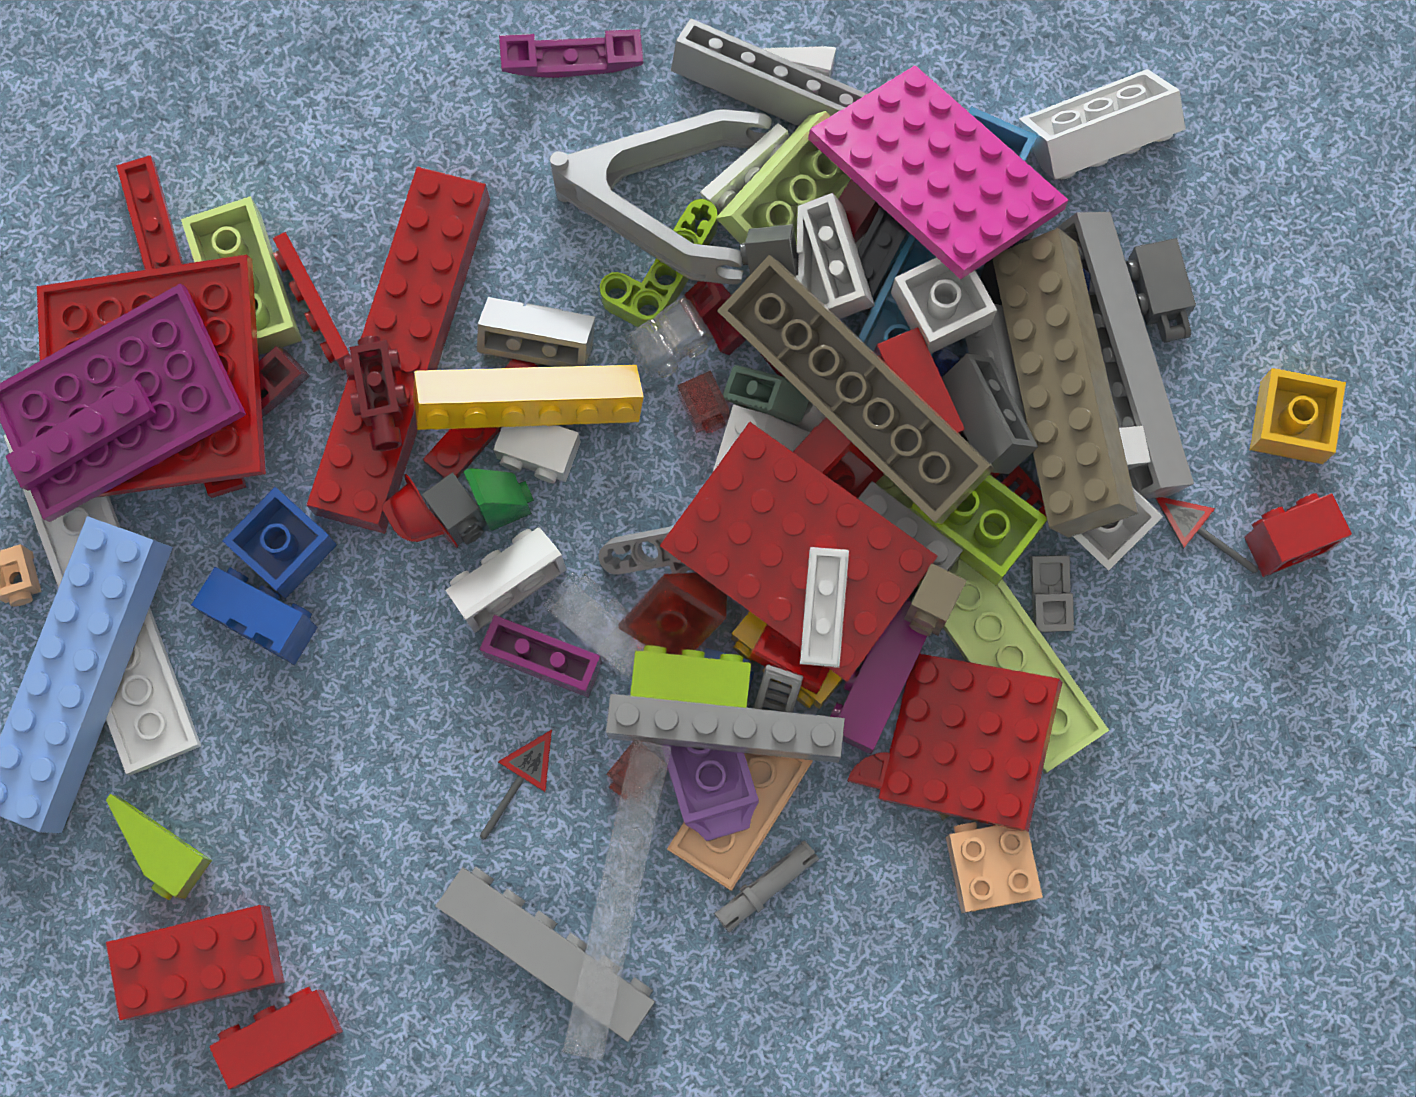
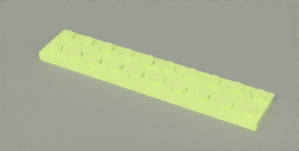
M885 474L876 482L879 487L908 509L914 504ZM959 558L949 572L967 581L943 628L966 662L1055 677L1063 682L1043 766V772L1046 774L1107 733L1109 729L1002 579L995 586ZM921 579V581H920V582L918 583V585L916 586V590H917V591H918V589H919V587H920V585H921L923 579Z

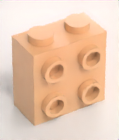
M972 822L954 826L955 833L946 836L961 914L1043 898L1029 832L996 825L978 829L977 823Z

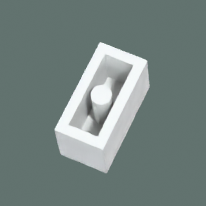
M557 425L502 427L493 450L497 459L501 460L500 465L507 469L520 472L523 467L535 471L534 476L542 481L555 483L556 479L566 482L581 440L578 432Z

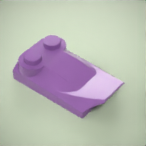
M661 744L686 826L694 829L706 841L750 828L751 818L759 803V799L744 753Z

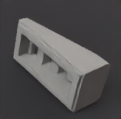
M766 665L753 709L770 710L763 708L765 706L780 712L793 713L804 676ZM771 679L792 685V687L772 681ZM768 687L773 688V689H776V690H779V691H782V692H785V693H788V694H790V695L787 696V695H784V694H781V693H778V692L769 690ZM766 697L786 703L787 705L766 699Z

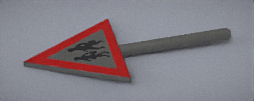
M1165 497L1155 498L1183 549L1194 535L1198 533L1252 573L1258 571L1257 566L1201 527L1215 508Z
M552 729L498 761L499 764L518 776L481 832V839L484 840L489 836L524 780L540 790L546 791Z

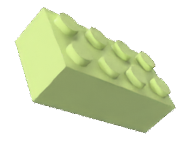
M826 111L809 115L716 217L740 244L745 243L749 229L793 224L797 245L798 206L833 193L838 199L851 178L808 140L810 129L831 117Z
M251 196L181 219L194 262L246 254L252 258L258 356L270 352L275 346L282 348L302 341L261 214Z

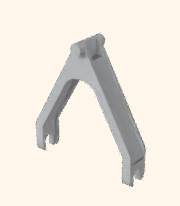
M718 109L568 155L561 151L554 152L550 156V164L556 197L561 202H570L688 279L722 284H738L742 280L743 270L726 269L721 266L727 265L741 268L742 257L739 250L693 244L612 192L615 184L627 175L721 146L749 149L766 134L754 132L750 128L770 129L772 120L768 115L762 113Z

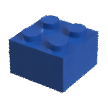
M276 487L222 540L285 599L337 546L321 527Z

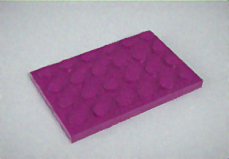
M181 283L0 383V423L13 451L133 379L141 382L156 412V415L30 489L43 520L52 522L246 415L187 288Z

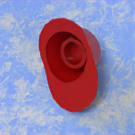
M404 474L407 484L382 505V510L392 529L398 536L413 542H420L443 535L457 549L458 545L428 509L410 477Z

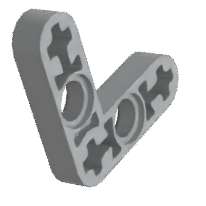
M673 526L614 537L600 549L598 555L599 562L602 568L611 574L619 575L670 566L687 618L694 628L700 631H710L724 617L725 609L719 589L703 577L702 586L692 585L686 577V572L692 569L660 547V544ZM642 542H650L655 545L658 550V557L651 558L647 556L642 550ZM631 549V554H628L622 561L619 557H613L611 554L613 551L618 555L625 554ZM702 606L705 611H711L712 616L710 618L707 613L700 612Z

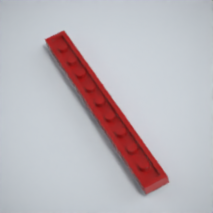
M149 155L116 165L145 270L183 264L155 161L152 156ZM244 477L204 483L207 495L210 498L246 488Z

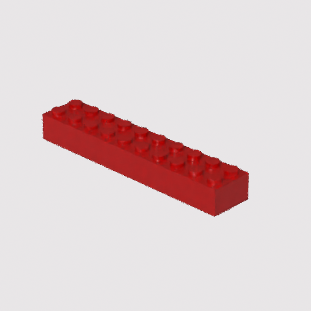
M416 167L361 338L378 336L380 341L387 340L391 349L397 348L402 370L396 372L397 384L404 385L408 406L402 407L404 420L394 421L395 427L400 429L402 446L389 451L372 450L370 432L373 431L372 426L367 427L361 415H354L350 394L357 393L355 380L349 381L347 379L307 502L308 508L314 515L383 534L386 533L389 521L382 510V505L399 491L418 431L413 399L415 371L437 370L489 207L490 196L486 184ZM374 366L371 368L370 373H381L382 367ZM382 400L378 402L376 408L388 406V401Z

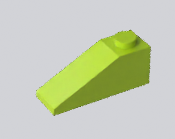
M110 794L106 801L144 876L154 882L151 889L167 900H171L173 896L185 899L212 860L122 797Z

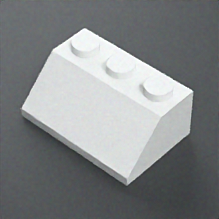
M540 527L533 531L531 529L522 531L512 539L513 545L502 552L495 550L481 560L482 566L471 573L464 571L450 581L451 587L445 591L474 633L490 623L494 615H502L567 570L561 553Z

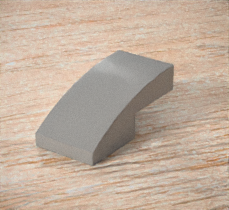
M1070 555L1030 556L1035 626L1040 632L1074 631L1073 593H1070Z

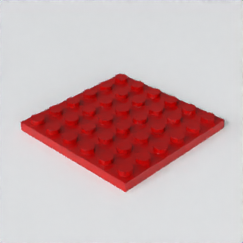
M247 254L37 286L39 356L41 361L181 283L187 288L246 413L242 418L97 497L266 474L252 258Z

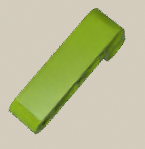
M706 199L692 201L685 209L673 231L693 244L710 245L718 229V220L716 219L718 215L715 205ZM695 220L701 221L697 227V234L694 233L696 229ZM656 258L642 283L620 272H611L605 275L600 283L602 304L608 312L642 330L652 331L663 324L689 279ZM664 275L675 278V281L670 285H661L657 282ZM616 288L623 289L626 292L619 299H613L608 296V293ZM645 305H652L658 309L655 314L649 316L642 315L639 312Z

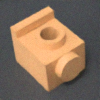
M21 544L0 550V601L4 603L9 602L10 606L28 604L33 601V594L41 592L33 561V552ZM21 574L22 582L14 584V578Z

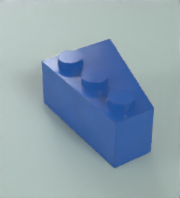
M214 567L191 606L295 666L318 628L310 620L312 613L295 603L291 607L279 601L280 595L263 585L259 589L247 584L248 577L229 567L227 572Z

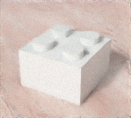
M935 258L894 278L891 294L910 329L919 328L930 354L992 324L997 309L975 270L963 279H959L938 258Z

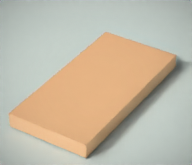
M744 753L759 799V803L751 818L750 828L706 841L698 832L683 823L667 850L732 891L813 760Z

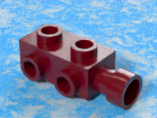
M378 336L360 338L357 346L350 347L351 357L344 359L348 380H355L357 393L350 394L352 409L355 416L361 415L367 427L372 426L373 431L370 432L372 450H394L402 446L400 429L395 427L394 421L404 420L402 407L408 406L404 385L397 384L396 372L402 370L397 348L391 349L388 341H380ZM377 365L382 367L381 373H370L372 367ZM382 400L388 401V406L376 408L378 402Z

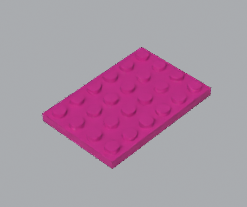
M916 65L812 127L809 131L808 140L959 279H963L1065 210L1068 199Z

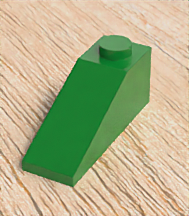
M473 468L463 471L491 531L532 514L528 503L534 501L526 481L518 483L514 472Z

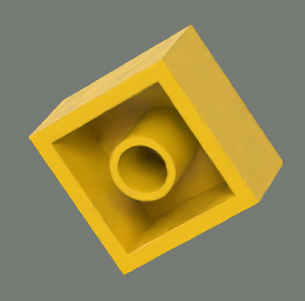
M1271 368L1260 381L1250 450L1324 464L1336 453L1346 382Z

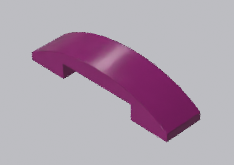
M640 29L605 31V37L555 40H535L534 34L499 35L501 70L511 74L562 78L613 73L643 65Z

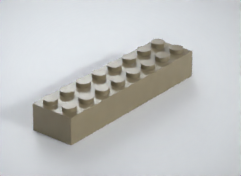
M1056 228L1004 250L993 258L1027 425L1038 446L1033 451L1048 525L1049 528L1069 538L1137 515L1138 510L1077 242L1062 230Z
M771 255L766 257L719 308L718 312L935 523L942 524L995 469Z

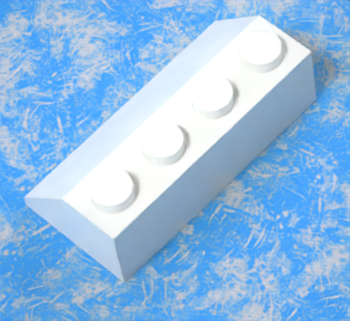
M1148 69L1019 118L1024 130L1037 135L1032 150L1041 169L1054 180L1070 178L1079 170L1090 166L1104 165L1108 162V159L1121 154L1135 153L1144 145L1155 141H1166L1172 138L1173 134L1186 130L1180 90Z

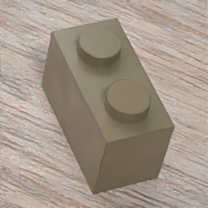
M931 563L904 618L911 622L909 627L925 636H930L931 633L938 636L946 624L967 580Z

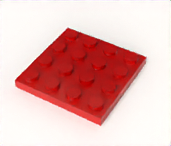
M919 653L907 678L889 751L890 757L878 799L893 804L1029 832L1063 682L1055 677Z

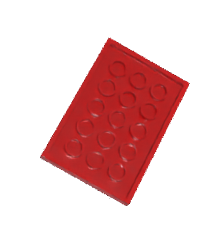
M750 421L660 544V547L800 648H802L810 547L849 550L839 667L826 666L847 682L924 577L931 563H934L938 557Z

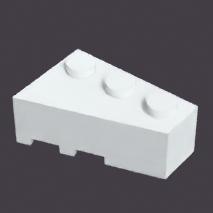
M833 193L799 205L797 218V253L799 256L798 275H796V278L838 319L875 306L843 204Z

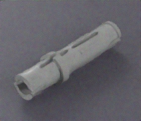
M803 840L756 881L752 882L749 886L743 885L739 889L740 893L716 911L714 915L730 933L755 911L759 913L763 910V904L798 877L805 869L819 860L818 856L808 843Z

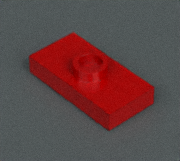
M768 624L764 627L749 656L750 659L765 667L770 665L804 676L801 686L816 695L830 670L826 666L800 664L801 648Z

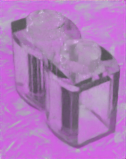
M683 297L666 307L655 318L636 328L625 340L647 375L653 378L657 376L665 378L678 369L677 364L684 357L689 356L693 358L703 353L708 348L707 343L713 336L692 302Z

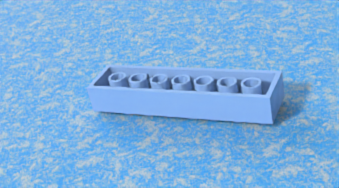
M89 516L86 517L0 736V817L38 832L62 833L173 547Z

